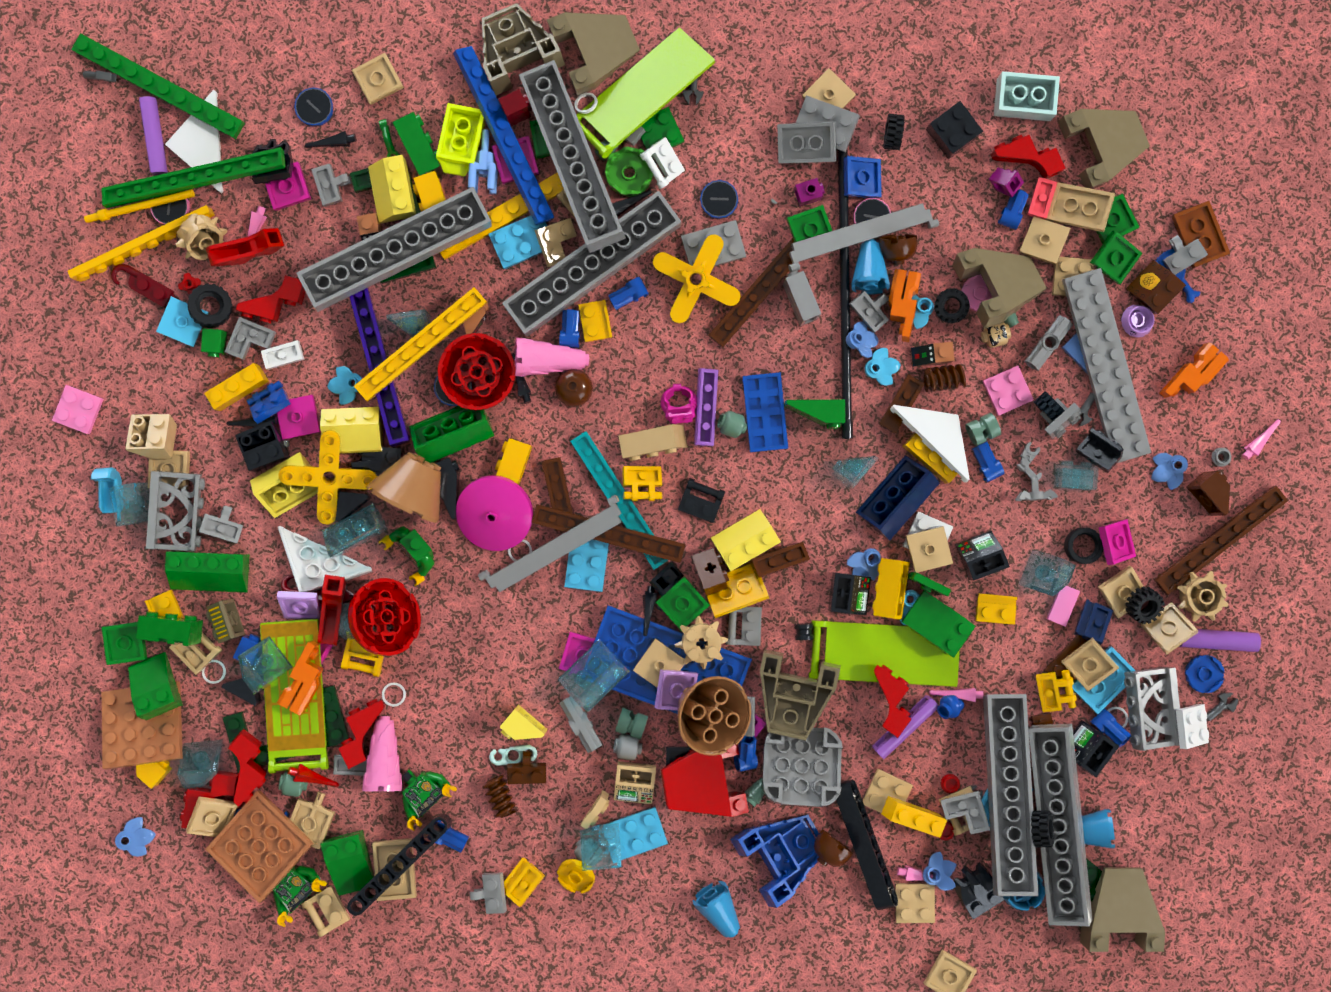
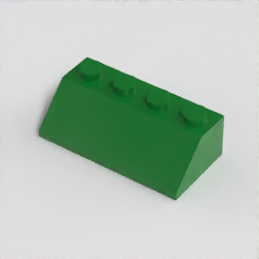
M460 406L409 426L416 453L425 458L424 462L430 463L495 436L485 410H469Z
M166 551L165 573L170 589L248 593L250 554Z

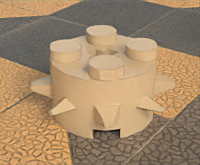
M194 213L190 214L188 219L181 224L177 231L179 241L175 244L176 247H182L187 250L186 259L192 256L198 260H206L208 255L205 248L224 242L223 236L227 233V229L218 228L216 225L218 217L210 219L208 216Z
M1209 571L1204 577H1198L1194 572H1190V579L1184 582L1182 586L1177 587L1181 602L1178 607L1192 613V621L1196 622L1201 615L1208 616L1214 621L1215 614L1221 611L1223 607H1228V603L1224 600V598L1226 599L1225 588L1227 584H1221L1219 581L1214 580L1213 571Z
M697 616L695 624L689 627L680 626L684 634L682 641L676 643L675 647L684 650L686 654L684 664L695 661L700 663L702 669H706L707 662L712 661L714 658L718 660L723 659L720 654L721 644L727 642L728 638L720 637L717 632L718 621L709 625L703 623L701 617ZM700 638L706 641L704 647L696 645Z

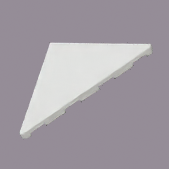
M213 90L206 97L205 101L218 107V93ZM191 115L165 144L190 167L221 161L219 130ZM222 182L212 184L221 194L223 193Z
M893 405L890 408L891 412L896 413L912 432L915 431L923 439L922 442L932 452L935 451L942 458L941 461L961 476L963 482L970 480L958 415Z
M282 526L278 527L299 592H314L322 589L325 575L345 577V581L372 572L369 566L367 567L332 549L308 540V538L295 532L293 533Z

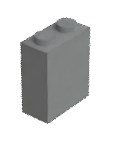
M798 270L790 272L784 280L783 287L799 325L803 326L817 320L821 315V311L804 271L798 272Z

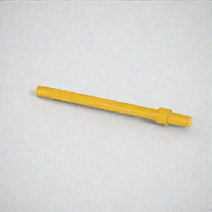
M191 189L110 210L102 209L98 210L97 213L84 216V220L86 223L99 220L103 222L110 220L111 217L195 197V193Z

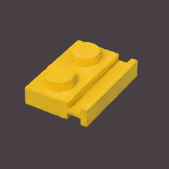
M606 300L578 304L585 343L612 338Z
M173 590L145 601L150 612H158V616L172 613L178 614L177 618H184Z
M978 593L975 621L1015 625L1017 597Z
M522 858L504 881L505 895L517 906L521 907L545 875L532 863L528 862L526 858Z

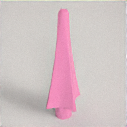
M258 206L256 213L251 211L248 236L260 231L267 218L263 216L266 208Z
M1276 420L1266 431L1244 447L1246 451L1242 455L1243 458L1249 460L1254 455L1259 456L1267 440L1281 421Z
M975 688L929 691L931 695H955L958 699L976 702V699H983V691H976Z
M905 865V868H897V875L903 876L906 881L924 880L922 870Z

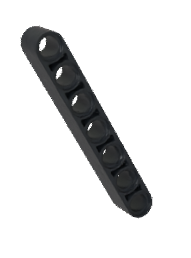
M853 779L841 782V792L836 801L874 906L877 910L897 907V894L857 784Z
M447 814L438 815L348 902L347 909L349 913L358 916L378 899L449 830L452 825L450 816ZM441 820L445 824V828H440L437 821ZM424 834H428L431 837V842L424 839ZM410 847L417 850V855H413L410 852ZM397 860L402 862L403 868L397 866ZM383 874L388 875L389 882L383 879ZM369 887L375 890L376 895L370 893ZM356 901L362 904V908L357 907Z

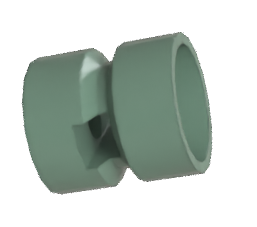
M992 413L980 417V421L975 419L965 424L966 431L975 446L985 443L987 438L993 439L1001 435L999 423Z
M622 708L615 732L624 735L629 733L631 737L641 740L648 716L641 713L635 715L632 710Z

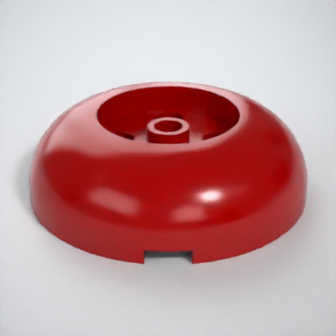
M482 333L466 334L456 338L445 348L438 363V380L445 395L456 405L469 410H486L501 403L510 393L515 381V363L508 348L498 339ZM481 357L487 359L485 365L479 364L478 361ZM467 364L469 366L468 371H461V365ZM476 370L481 372L479 377L474 375ZM492 375L494 377L493 382H486V376ZM474 382L476 384L475 389H469L467 387L468 383Z
M379 578L364 584L352 597L348 609V625L352 636L363 649L379 656H393L407 650L413 640L417 638L421 625V614L415 596L410 594L402 583L390 578ZM388 624L391 625L390 631L387 630Z

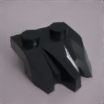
M270 139L265 147L256 145L253 153L281 147L284 150L285 168L252 175L254 184L286 180L292 177L294 165L290 145L286 140L277 144L276 139Z
M382 447V452L356 453L361 456V459L349 462L350 468L371 470L378 477L401 458V449Z
M980 862L976 865L975 871H971L965 865L961 870L964 878L954 879L956 885L954 890L973 920L1004 901L1002 896L993 895V878Z

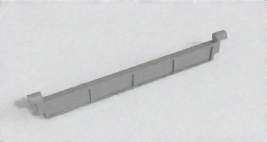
M922 203L791 244L793 251L789 252L792 264L788 265L790 272L800 270V261L927 222L929 229L939 226L938 219L933 220L930 209L925 210Z
M614 495L607 499L610 507L492 575H490L488 570H484L478 574L481 581L486 579L491 588L496 586L498 591L501 592L621 523L618 517L621 511L616 504L619 502L618 496Z

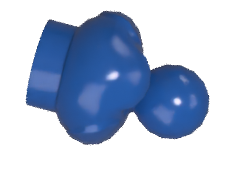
M955 695L943 696L940 700V705L937 707V712L943 719L956 718L964 709L965 704L962 699H958Z

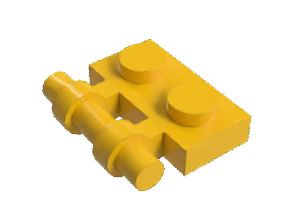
M623 466V487H631V492H623V499H631V501H638V499H648V501L662 499V492H655V487L662 486L661 466ZM638 487H648V492H638Z
M1069 670L1062 671L1063 678L1057 679L1056 672L1036 674L1043 713L1061 711L1062 703H1068V708L1076 707L1075 701L1077 697L1076 693L1073 692L1072 685L1074 682ZM1059 687L1065 688V694L1060 695Z

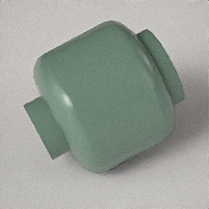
M727 411L720 415L717 427L721 434L737 438L745 433L747 423H745V417L742 414Z
M287 770L284 775H280L278 790H281L283 795L299 797L302 791H306L308 782H293L294 776L289 775Z

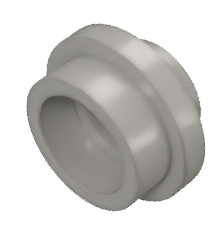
M1226 448L1215 449L1211 455L1212 462L1219 467L1228 465L1231 461L1230 451ZM1219 454L1224 456L1222 461L1218 459Z

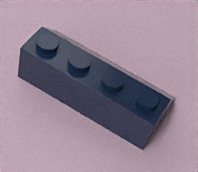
M905 455L856 513L890 541L940 482L931 471Z

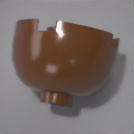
M896 234L881 236L879 238V246L883 257L886 260L893 261L894 265L905 264V260L911 259L915 255L917 235L905 234V236H896Z
M566 370L556 380V396L566 406H582L592 396V381L582 370Z
M822 829L814 842L815 853L819 856L817 861L825 867L828 864L833 867L844 865L853 853L840 841H837L832 836L830 837L831 834Z

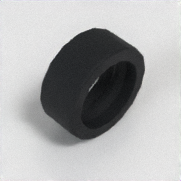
M1091 528L1072 530L1064 542V550L1067 556L1079 564H1090L1097 561L1104 550L1100 534ZM1088 535L1093 539L1095 549L1090 556L1080 557L1074 552L1073 542L1077 536Z

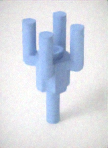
M483 129L481 150L477 151L474 164L469 163L468 188L474 187L476 193H478L479 177H488L487 189L489 194H497L498 170L494 163V153L488 152L490 131Z

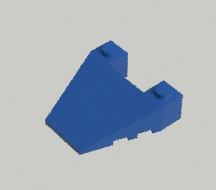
M808 814L745 828L730 839L739 856L748 857L758 850L774 878L759 889L769 907L778 908L792 898L796 893L797 887L806 879L810 869L814 868L818 862L817 858L819 856L815 853L814 842L819 832Z

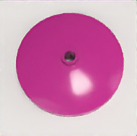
M491 475L472 481L462 491L456 505V518L460 530L470 542L486 550L503 551L516 546L526 537L532 525L533 508L528 495L517 483L502 476Z

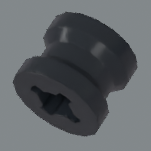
M813 623L794 624V629L797 632L795 640L814 639L812 634Z

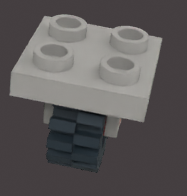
M1046 391L1033 401L1042 411L1040 415L1049 424L1045 431L1052 440L1055 437L1057 439L1066 432L1065 428L1070 424L1073 426L1081 419L1080 415L1082 412L1075 403L1067 408L1058 398L1054 400Z

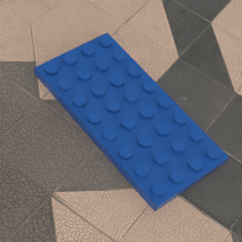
M608 605L581 678L655 705L657 687L634 672L633 669L655 638L685 659L686 654L684 650L675 647L676 643L682 641L684 633L650 621L648 635L643 636L644 618ZM700 639L699 642H696V645L704 647V644H706V641ZM721 647L720 654L723 657L722 660L714 658L712 661L707 662L706 669H702L700 663L691 661L685 664L680 671L698 673L697 682L708 677L722 676L730 678L742 686L752 659ZM668 710V711H671V712H673V713L678 714V713H677L678 710Z

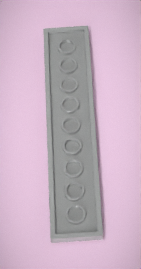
M1101 268L1062 279L1104 434L1111 441L1118 442L1124 449L1122 458L1117 463L1151 453Z

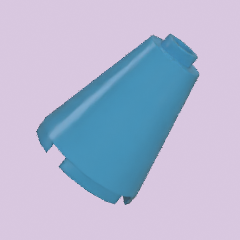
M871 239L863 242L860 246L851 289L856 292V289L865 291L868 295L881 294L883 289L889 290L890 281L879 242Z
M1110 809L1082 816L1085 844L1110 849L1115 848V844H1111V840L1115 839L1113 820L1107 814L1111 813Z
M718 881L719 884L712 887L713 883L697 892L695 895L697 899L696 901L693 900V904L724 937L732 938L738 934L740 925L729 888L723 881Z

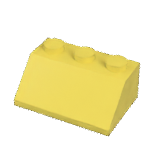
M403 155L383 158L370 165L368 169L378 223L407 219L416 215L407 162Z
M379 407L321 409V435L326 430L336 431L340 436V454L382 452L383 419Z
M301 452L250 480L253 495L274 518L318 494V487L285 485L279 480V471L286 465L311 466Z
M760 509L711 537L730 571L781 542Z

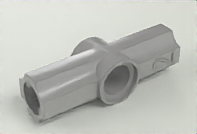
M1059 315L1044 336L1039 339L1038 344L1024 362L1030 368L1039 371L1073 326L1071 321ZM1046 339H1050V340H1051V342H1052V347H1051V348H1049V347H1047V346L1045 345V340H1046Z
M573 694L561 701L559 704L569 719V725L574 734L580 738L586 751L590 753L602 746V742L593 728L592 721H589L588 714L583 711L575 695Z

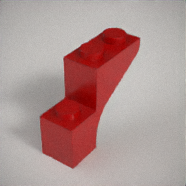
M1019 135L1013 138L1009 144L1003 142L995 146V150L990 154L994 161L1032 165L1040 172L1042 178L1045 179L1053 177L1066 169L1057 148L1052 150L1046 148L1038 153L1030 135L1025 137Z
M279 228L262 229L245 238L210 245L205 249L211 267L245 264L255 256L274 254L284 247Z
M285 275L281 287L275 293L240 302L237 304L236 310L242 313V317L253 319V316L260 318L259 321L271 324L272 321L278 322L283 301L284 304L295 307L296 304L302 305L306 291L299 279Z
M325 575L318 632L319 644L338 645L344 613L345 577Z
M877 665L874 673L889 704L888 717L882 727L898 738L912 720L907 710L902 707L900 709L896 708L910 688L907 687L908 682L899 676L896 679L892 676L891 673L893 671L888 667Z
M376 698L366 703L367 707L360 710L358 707L348 712L350 716L346 720L356 739L353 740L351 737L341 742L342 747L338 748L348 769L367 760L363 747L364 737L384 709L383 700L378 701Z
M244 728L228 747L240 763V772L234 796V803L238 807L243 802L247 803L253 796L252 791L256 787L259 789L265 783L267 773L265 769L253 761L261 752L259 749L261 742Z
M217 771L210 778L209 786L211 789L197 786L187 789L183 797L185 807L180 815V821H182L181 828H187L199 796L214 799L223 795L235 796L239 773Z

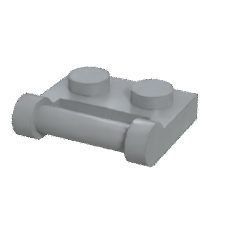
M745 607L729 613L728 641L726 645L760 646L762 607ZM737 612H742L741 639H736Z

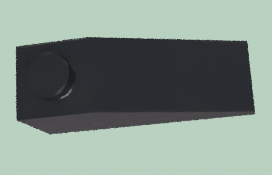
M448 457L435 464L442 467L440 470V495L451 519L455 520L457 519L456 505L459 498L458 471L460 467L456 460L453 461L452 458Z

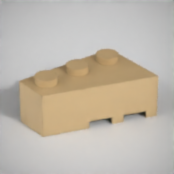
M672 424L619 435L622 458H629L630 461L640 460L643 455H647L648 458L659 456L660 452L670 454L677 452L676 449L688 447L684 425Z

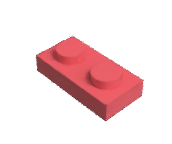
M1038 177L1027 215L1046 220L1057 186L1056 181Z

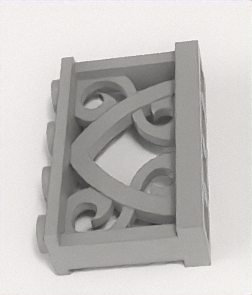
M151 471L146 549L195 552L197 547L201 546V536H198V529L203 519L199 517L200 509H203L204 506L201 490L205 489V479L202 478V474ZM162 477L178 478V480L172 486L163 482ZM183 480L192 481L194 484L193 491L188 492L186 490L188 485L184 486L180 491L178 489L180 483ZM169 492L172 493L168 501L162 500V494H166L168 497ZM176 496L184 504L188 513L178 524L173 526L171 518L160 512V508L170 505ZM194 497V505L188 498ZM165 519L168 522L169 529H167L166 524L164 527L160 526V520ZM191 520H192V528H191L190 526H187V524H188ZM178 532L179 536L184 538L183 533L189 532L190 541L186 544L178 542L175 533ZM171 535L174 544L158 543V538Z
M1157 667L1125 672L1124 684L1126 686V703L1129 713L1128 723L1130 725L1132 748L1146 751L1162 747L1180 746L1176 710L1180 709L1176 668ZM1158 674L1159 679L1153 682L1150 675ZM1143 677V678H1145V679L1147 680L1149 686H1147L1145 683H1141V684H1142V689H1141V688H1140V678ZM1151 696L1158 703H1161L1162 710L1157 714L1155 722L1144 712V708ZM1154 731L1152 739L1146 742V737H1149ZM1159 733L1165 734V740L1157 741Z

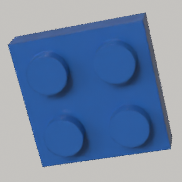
M844 157V196L877 199L882 197L881 159Z

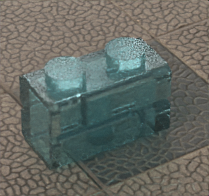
M1062 461L1061 464L1055 465L1054 487L1080 490L1097 489L1099 468L1092 467L1093 463L1081 462L1080 465H1073L1074 461Z

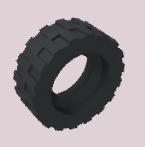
M209 283L199 285L196 289L192 290L188 297L187 305L189 314L195 323L200 324L202 327L216 328L219 325L225 324L226 320L228 321L232 313V302L227 291L223 290L221 286ZM214 297L219 301L220 309L216 314L207 315L202 312L200 303L204 298Z

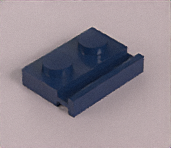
M1086 599L1074 635L1082 636L1086 640H1090L1093 637L1101 645L1113 610Z

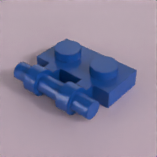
M280 380L274 384H268L267 388L259 393H253L252 397L246 400L248 405L252 406L250 411L257 424L291 404L287 393L282 388L283 384Z

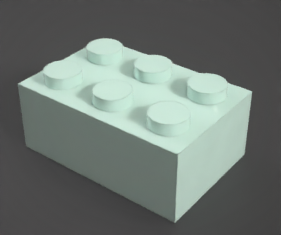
M1002 71L996 83L994 116L1051 121L1057 115L1060 77Z

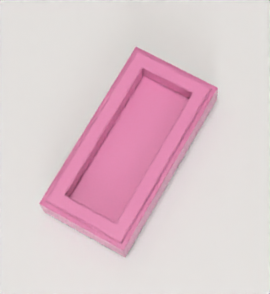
M1060 584L1047 620L1066 627L1080 591Z

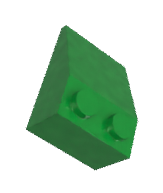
M845 399L786 400L784 402V408L821 426H826V429H838L845 423Z
M924 590L901 621L953 658L976 627L962 615Z
M166 652L128 667L131 699L137 717L147 721L183 705Z
M363 830L328 838L321 843L326 867L339 896L360 891L374 877Z

